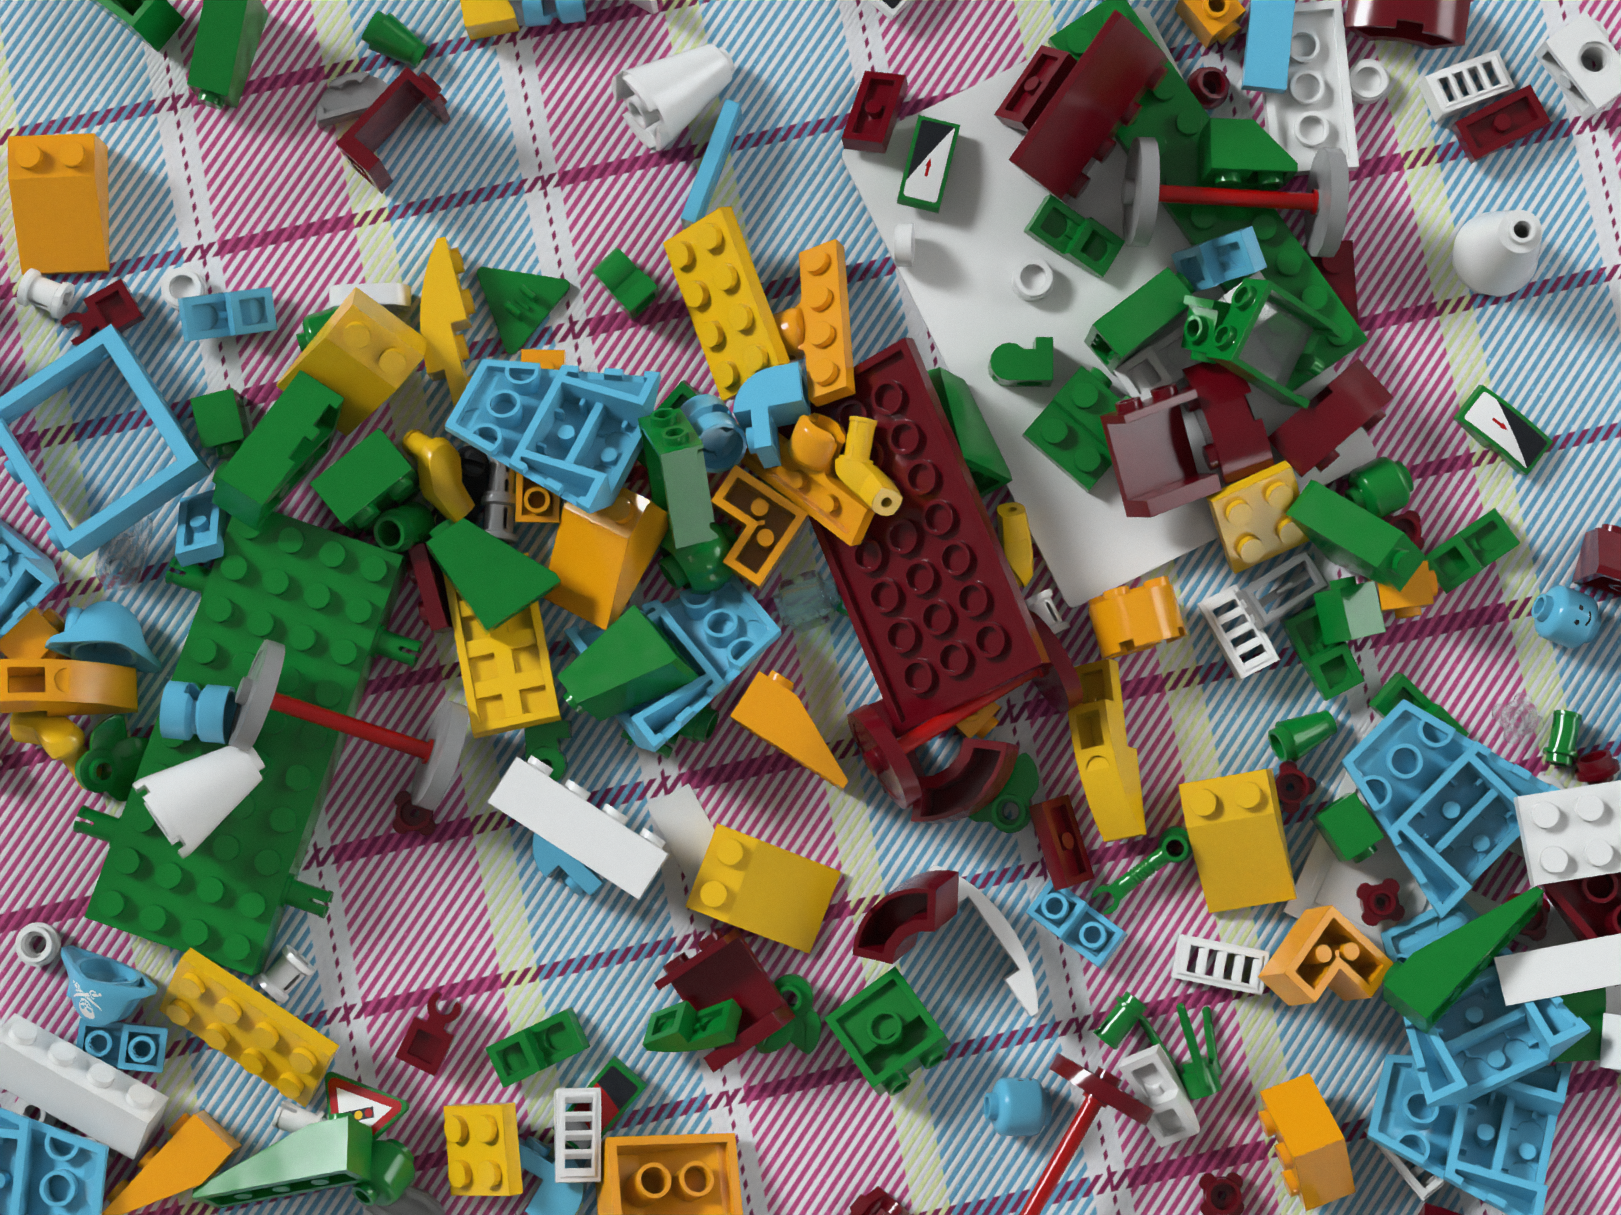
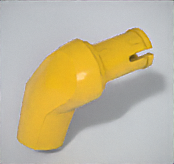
M849 416L850 422L844 454H839L838 458H835L836 475L850 491L874 512L881 516L893 515L900 507L903 497L894 482L882 470L873 465L872 460H869L875 427L878 421L864 417Z
M420 429L410 430L403 438L402 449L407 452L406 454L418 460L419 484L423 496L446 519L451 518L454 523L458 522L475 506L462 483L461 459L458 451L445 437H435L432 439Z
M1017 502L997 505L999 542L1018 587L1025 588L1033 577L1034 568L1031 533L1025 506Z
M47 711L13 712L9 726L14 741L42 745L51 759L62 760L78 782L75 776V765L78 759L88 751L84 745L86 740L85 733L66 716L47 717ZM100 766L97 768V776L99 778L102 774Z

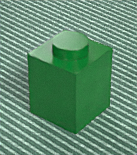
M230 388L191 398L190 401L202 449L210 455H216L218 459L233 457L244 440L251 434L242 395L235 389Z
M1355 576L1329 581L1331 590L1313 594L1325 645L1386 632L1375 581L1357 584Z
M1355 792L1344 794L1310 817L1339 862L1353 859L1355 864L1362 862L1378 851L1375 843L1384 838V835Z

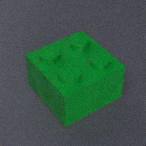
M380 428L376 429L310 482V485L340 522L357 535L362 531L366 534L374 531L375 523L383 512L389 510L397 503L399 506L409 503L421 491L418 487L420 485L418 472Z

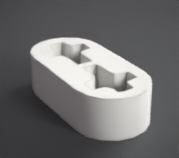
M338 284L329 287V308L340 306L352 290L357 287L390 312L411 310V286L406 284Z

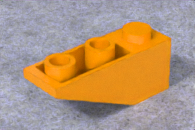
M205 1110L196 1112L192 1116L186 1112L168 1130V1133L173 1137L165 1146L160 1149L155 1145L138 1162L137 1166L141 1169V1172L131 1182L127 1179L122 1180L109 1193L106 1199L111 1204L102 1215H123L203 1184L212 1179L242 1145Z

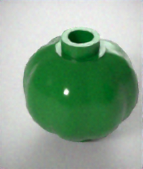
M711 522L719 538L678 549L675 548L673 543L672 530L668 528L661 541L660 552L663 558L658 561V566L666 580L675 590L681 587L685 589L692 588L690 591L692 594L707 595L712 591L716 592L723 588L724 584L731 578L734 572L723 563V560L738 538L726 522L720 525Z

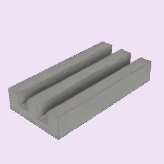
M1305 549L1238 591L1235 595L1239 601L1242 599L1245 601L1248 607L1244 609L1249 616L1251 614L1254 615L1257 620L1254 625L1259 631L1313 597L1314 593H1319L1327 588L1329 584ZM1299 563L1303 564L1306 569L1305 571L1259 600L1256 598L1253 592ZM1308 578H1312L1315 585L1267 615L1263 609L1264 606Z

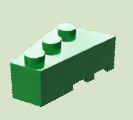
M300 370L256 428L244 440L231 460H225L216 470L212 482L216 484L212 503L256 531L330 451L344 397Z

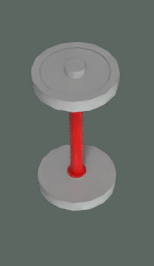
M1135 137L1129 148L1125 176L1121 188L1122 227L1125 243L1131 247H1147L1149 245L1155 227L1158 202L1305 210V239L1310 255L1312 257H1334L1343 238L1348 213L1349 169L1346 155L1341 148L1324 147L1319 149L1312 162L1306 193L1161 185L1160 156L1155 137Z
M268 639L264 640L252 662L247 677L242 678L236 693L235 703H237L231 724L229 746L249 751L260 733L269 709L418 757L419 760L412 784V805L428 810L436 808L448 789L460 760L468 727L469 712L467 706L453 701H446L439 709L427 737L423 741L275 692L283 667L285 645Z

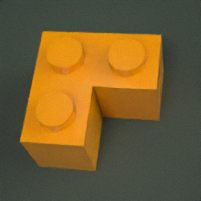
M735 465L711 500L712 507L744 528V531L723 560V563L734 572L733 574L761 591L808 522L809 515L806 511Z
M1333 905L1304 910L1258 975V978L1288 1006L1316 1003L1327 986L1343 1001L1372 998L1383 982L1385 973L1394 963Z
M1310 1073L1260 1091L1264 1110L1257 1112L1266 1136L1271 1137L1275 1135L1279 1143L1274 1145L1284 1169L1281 1172V1177L1290 1197L1298 1195L1305 1210L1309 1211L1355 1193L1356 1190L1345 1138Z

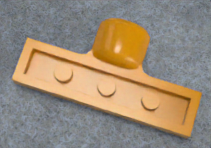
M837 239L799 253L800 303L794 308L773 314L790 362L792 363L806 357L808 400L817 407L856 394L845 249Z
M813 413L808 416L802 415L799 417L790 440L778 432L781 466L764 469L757 453L751 454L747 445L745 455L740 461L742 464L798 507L806 511L849 546L861 544L875 512L850 491L835 473V458H838L846 442V432L838 422L825 415Z

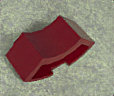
M1348 0L1345 28L1367 41H1398L1417 45L1426 50L1465 46L1471 0Z
M1358 358L1313 397L1307 409L1300 408L1269 435V442L1301 478L1314 466L1321 473L1340 456L1335 450L1336 447L1358 428L1362 427L1367 433L1386 416L1381 408L1394 397Z
M1201 362L1182 369L1185 387L1180 390L1196 389L1198 396L1195 399L1184 402L1183 405L1188 413L1194 412L1206 443V445L1202 446V454L1210 471L1216 469L1224 483L1228 484L1274 466V459L1262 418L1255 420L1246 397L1247 394L1252 393L1248 382L1217 362L1216 364Z
M964 738L959 755L948 768L933 776L917 777L922 792V799L913 804L911 821L924 824L949 823L969 817L984 808L999 794L1010 778L1017 760L1019 746L1008 742Z
M950 870L924 872L907 879L884 896L862 919L855 935L852 955L893 964L916 945L919 932H935L957 914L959 872Z

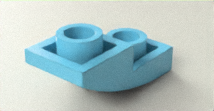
M1051 879L1026 911L1030 917L1099 969L1104 967L1127 936L1125 931L1090 907L1087 902L1069 889L1064 888L1055 891Z
M80 1018L76 1047L113 1067H117V1069L163 1073L169 1028L121 1021L96 1026Z

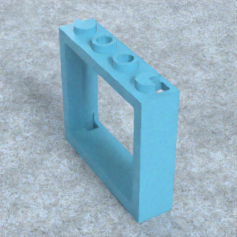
M112 324L0 397V449L2 448L8 457V460L4 462V466L18 484L23 482L30 494L25 499L33 512L40 519L45 516L50 524L51 529L47 531V535L54 546L60 552L67 550L80 560L212 473L127 339ZM112 357L177 460L72 529L8 425Z

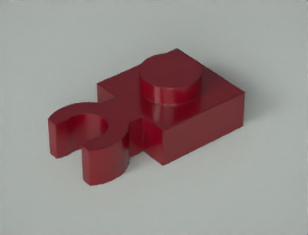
M119 279L83 299L89 311L83 314L78 312L69 313L60 322L67 329L76 324H82V333L71 340L73 345L77 347L110 324L121 333L146 318L126 282Z
M439 991L432 994L427 1004L428 1019L425 1020L419 1016L414 1017L395 1055L396 1058L433 1076L438 1074L456 1037V1034L446 1030L447 1024L456 1020L463 1010V1003L457 1001L449 1014L440 1012L438 1002L443 993Z

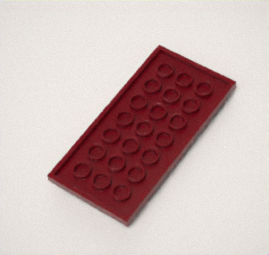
M907 337L902 338L854 366L856 394L819 407L810 401L811 414H822L838 422L844 428L846 438L850 422L849 416L864 417L878 421L875 427L869 460H872L873 465L882 470L894 482L903 497L900 507L893 515L881 516L875 512L861 544L849 546L809 515L811 525L898 735L906 734L939 714L969 703L1050 663L913 338ZM796 424L778 427V432L790 440ZM844 444L843 449H842V451H841V453H840L841 455L844 454L845 444Z

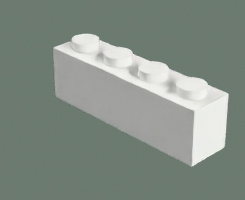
M531 755L527 762L516 757L489 798L488 803L638 900H641L669 856L668 853L662 850L666 841L644 827L639 835L627 828L624 824L628 817L607 803L602 810H599L587 802L591 794L590 792L569 779L564 786L549 777L554 769Z
M16 1013L0 1028L1 1088L132 1160L137 1157L155 1135L169 1097Z

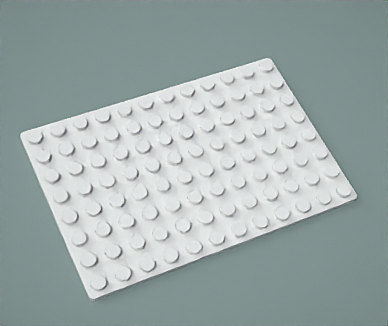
M1143 6L1134 8V12L1184 80L1148 9ZM1032 58L897 122L885 154L843 149L842 161L894 264L895 226L898 223L914 224V266L898 267L896 264L895 266L948 371L965 380L1011 472L1013 481L1007 483L1006 486L1014 502L1025 506L1031 536L1065 604L1070 608H1076L1087 603L1092 598L1103 595V592L1117 588L1219 538L1206 497L1151 518L1127 517L1113 464L1087 493L1022 437L1026 429L1049 405L1055 395L1081 366L1088 371L1093 367L1102 371L1113 383L1109 389L1121 400L1126 395L1130 396L1116 374L1110 373L1085 344L1084 340L1093 323L1165 268L1169 267L1176 274L1177 270L1171 254L1191 247L1161 202H1158L1155 227L1149 245L1147 247H1131L1124 243L1103 278H1099L1076 266L1023 232L1045 196L1051 193L1025 176L1008 160L1028 132L1003 125L994 114ZM918 115L960 125L939 214L897 204ZM1117 142L1106 161L1102 164L1096 161L1087 176L1091 178V181L1077 200L1071 197L1066 205L1085 219L1089 217L1094 218L1124 240L1121 188L1128 156ZM1029 256L1045 259L1050 263L1055 273V282L1051 292L1047 297L1036 302L1022 300L1014 293L1011 286V274L1015 265L1023 258ZM1217 285L1194 292L1192 295L1220 300L1225 293ZM1188 311L1138 353L1148 346L1151 347L1185 324ZM1251 331L1239 359L1272 380H1275L1279 369ZM1035 337H1053V382L1050 387H1006L992 380L989 375L988 365L995 348L1010 342L1018 344L1023 349H1033ZM1333 366L1296 391L1293 390V393L1311 400L1337 377ZM1184 378L1175 383L1178 390L1185 387ZM1248 382L1252 393L1246 395L1255 420L1262 418L1267 436L1271 435L1300 409L1278 403L1276 399ZM1181 403L1180 408L1197 473H1218L1216 469L1210 471L1205 463L1202 446L1206 445L1194 412L1188 413L1183 403ZM1362 427L1358 428L1335 448L1340 456L1321 473L1314 466L1301 478L1293 469L1300 494L1311 479L1325 486L1351 473L1353 469L1376 459L1377 452L1368 434ZM1270 443L1274 465L1284 461L1285 458ZM1218 473V477H1219L1221 489L1224 488V487H1226V486H1228V485H1231V484L1237 482V481H1234V482L1225 484L1224 481L1222 480L1221 476H1220L1219 473Z

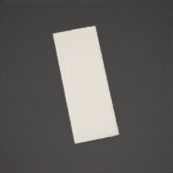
M688 783L647 806L689 884L693 887L715 829Z
M1621 933L1494 957L1506 1006L1620 985Z

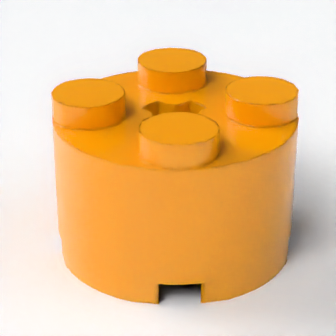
M1168 576L1145 581L1143 586L1129 589L1128 585L1113 588L1103 592L1102 596L1088 600V612L1102 659L1108 657L1110 659L1141 652L1154 648L1155 645L1162 643L1161 640L1166 639V642L1170 643L1187 636L1173 585L1170 584Z

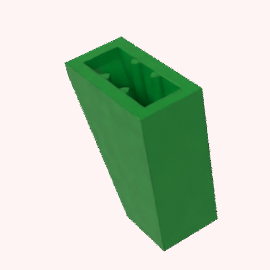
M261 0L203 1L187 85L198 97L197 101L201 104L219 110L222 109L223 104L234 108L238 107L269 15Z
M1169 267L1165 268L1093 323L1084 340L1085 344L1110 373L1113 374V370L1131 359L1189 310V304H1184L1183 301L1185 295L1193 296L1192 294L1195 291L1192 284L1180 272L1174 274Z
M941 367L927 371L980 497L982 498L1013 481L1011 472L965 380Z
M1312 479L1286 512L1290 520L1332 563L1401 592L1426 558L1404 532Z
M451 518L447 519L429 532L432 539L426 542L428 551L486 635L560 586L561 580L556 573L465 518L456 523Z
M633 604L566 667L557 678L567 690L563 698L578 714L581 715L587 711L598 721H603L689 684L699 675L658 625Z

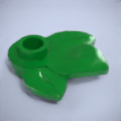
M122 714L111 715L104 719L91 733L89 751L84 753L76 762L75 776L78 782L87 791L94 793L105 792L113 800L127 801L149 739L135 736L128 737ZM102 764V774L98 778L97 768Z
M1022 753L1017 757L1014 769L1003 789L988 805L970 815L969 819L975 822H991L994 827L1005 833L1019 832L1029 824L1032 817L1028 806L1032 805L1030 799L1039 787L1037 767L1029 754ZM1009 802L1014 803L1018 807L1019 812L1015 819H1009L1004 814V806Z
M786 974L779 977L774 982V985L783 998L784 992L787 990L793 991L797 995L798 1001L796 1004H790L786 1001L795 1017L784 1027L755 1046L760 1053L765 1054L781 1049L790 1041L799 1050L808 1055L816 1048L822 1031L821 1019L812 1007L814 1002L813 988L804 977L797 974Z

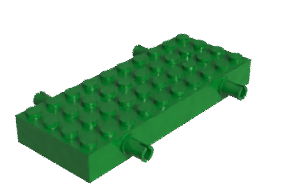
M273 512L256 531L234 516H231L223 537L224 555L216 558L214 565L210 569L196 564L181 567L176 557L169 564V567L186 574L182 576L167 570L165 577L167 584H173L201 594L199 606L171 681L196 683L199 690H203L207 684L234 687L237 693L243 677H247L260 646L264 640L268 639L285 645L283 667L275 692L355 718L378 655L409 665L411 668H414L419 660L418 657L402 650L405 648L421 654L423 641H417L387 630L407 574L406 561L408 559L403 555ZM269 709L260 733L252 746L265 765L259 771L263 780L184 859L178 854V850L184 845L180 840L171 845L143 804L145 802L143 797L148 794L145 789L137 794L132 785L123 813L119 818L83 805L77 817L92 821L94 825L75 820L73 831L108 842L110 847L84 917L185 953L191 947L216 964L251 976L263 973L287 906L289 905L312 913L324 919L330 907L314 902L313 899L332 903L333 891H327L297 879L348 734ZM159 712L134 782L229 746V743L201 742L197 734H194L190 741L162 738Z

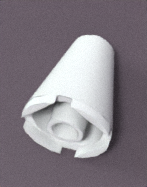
M713 44L703 45L621 71L613 76L611 81L613 96L616 102L621 99L624 100L629 111L622 114L636 137L649 149L656 146V151H660L667 147L732 81L734 63L724 48H717Z
M1526 210L1486 212L1473 217L1464 224L1454 240L1452 265L1459 280L1475 293L1496 297H1504L1520 290L1530 281L1536 271L1543 234L1542 225L1534 214Z
M226 746L143 777L132 785L137 794L144 789L147 791L148 794L143 797L145 800L143 804L171 845L179 840L184 845L178 850V854L184 859L263 780L259 771L265 765L253 747L249 751H245L236 747Z

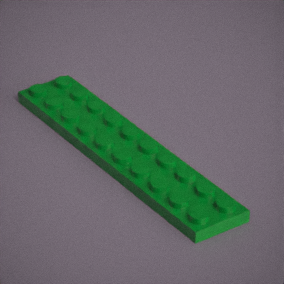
M1127 0L1103 1L1051 36L1048 40L1051 48L1070 52L1078 62L1112 12L1116 9L1162 50ZM1168 59L1164 67L1169 69L1162 83L1154 92L1148 88L1138 102L1143 107L1137 118L1128 128L1122 125L1114 137L1127 156L1133 138L1155 137L1160 156L1161 185L1217 188L1215 183H1201L1200 132L1210 117ZM1241 184L1239 187L1232 188L1260 190L1257 188V185ZM1161 202L1191 246L1240 229L1253 227L1267 268L1260 270L1264 278L1281 287L1345 330L1342 338L1320 335L1311 354L1324 361L1325 366L1322 372L1368 341L1365 334L1276 209ZM1253 274L1225 281L1219 284V286L1226 294L1242 283L1244 278H1249ZM1277 312L1252 330V332L1280 370L1300 327ZM1301 374L1294 391L1316 376Z

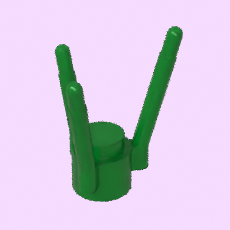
M1178 1003L1176 1006L1191 1055L1190 1059L1181 1063L1183 1071L1179 1069L1146 1018L1143 1021L1140 1019L1139 1024L1153 1046L1160 1044L1183 1087L1186 1089L1190 1100L1212 1095L1222 1089L1218 1076L1223 1074L1218 1060L1214 1025L1209 1007L1206 1006L1202 1009L1207 1058L1206 1055H1201L1185 1005Z

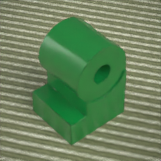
M617 247L591 270L602 287L632 321L660 296L658 286L651 278L637 268Z
M1035 337L1033 349H1023L1018 344L1010 342L995 348L988 365L989 375L992 380L1006 387H1050L1053 382V337Z
M571 720L555 721L525 728L526 762L532 755L554 769L549 777L556 782L563 779L568 768L567 758L561 751L560 739L572 738Z

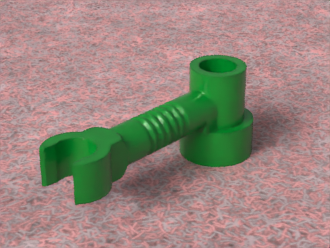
M1171 826L1165 829L1160 836L1158 848L1147 856L1146 859H1143L1140 864H1137L1136 867L1134 866L1133 869H1130L1129 872H1126L1111 884H1101L1095 888L1091 898L1098 896L1099 893L1104 891L1111 893L1114 897V903L1105 909L1104 914L1113 913L1118 908L1120 900L1136 888L1138 884L1152 876L1155 871L1160 870L1169 862H1183L1191 856L1193 851L1187 829L1182 826ZM1179 840L1184 846L1183 851L1179 853L1170 851L1167 845L1168 842Z

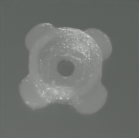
M1518 693L1513 701L1505 705L1497 704L1492 709V717L1495 721L1500 722L1504 730L1503 738L1508 743H1519L1522 736L1531 732L1538 733L1543 729L1544 720L1539 716L1537 708L1532 704L1531 696L1527 693ZM1516 714L1522 717L1520 722L1514 720Z

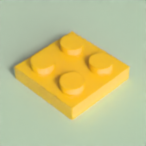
M1286 460L1228 485L1219 492L1206 496L1228 566L1235 574L1310 541L1286 515V512L1300 495L1292 466Z
M515 1102L467 1103L443 1106L451 1196H513L522 1194L523 1186Z

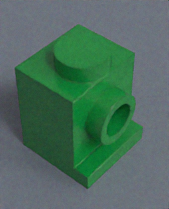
M1185 295L1183 303L1189 304V310L1184 325L1181 348L1192 350L1190 356L1192 360L1216 364V361L1208 359L1206 355L1212 345L1213 334L1222 324L1232 303Z

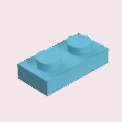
M214 490L180 499L175 556L181 567L196 563H206L224 555L223 537L226 530L227 512L212 503Z

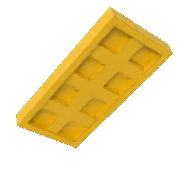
M732 206L719 207L663 242L721 400H734L743 383L755 373L769 367L791 363Z
M528 552L523 553L524 555H526V556H528V557L530 558V555H529ZM443 572L474 738L562 720L539 600L486 635Z
M191 947L181 957L159 1008V1011L167 1015L172 1022L185 1027L203 1039L211 1048L221 1051L242 1065L247 1072L257 1075L278 1089L282 1095L293 1099L303 1107H306L314 1097L339 1048L338 1044Z

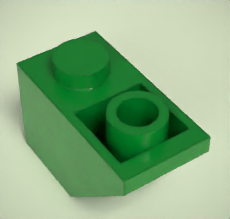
M1210 118L1200 132L1201 183H1215L1217 188L1230 189L1239 187L1241 184L1257 185V188L1260 190L1272 191L1286 186L1298 172V163L1253 119Z

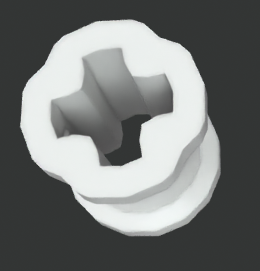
M31 268L21 279L16 300L20 305L26 307L32 304L50 311L51 317L62 319L71 306L75 287L74 284L69 282L60 284L42 277L40 271Z
M1050 588L1024 600L1027 608L1035 612L1055 635L1070 628L1068 621H1062L1051 599L1053 593Z
M285 945L282 948L283 955L266 973L261 972L256 977L259 985L282 1004L289 999L288 994L305 976H312L315 972L311 963L289 945Z

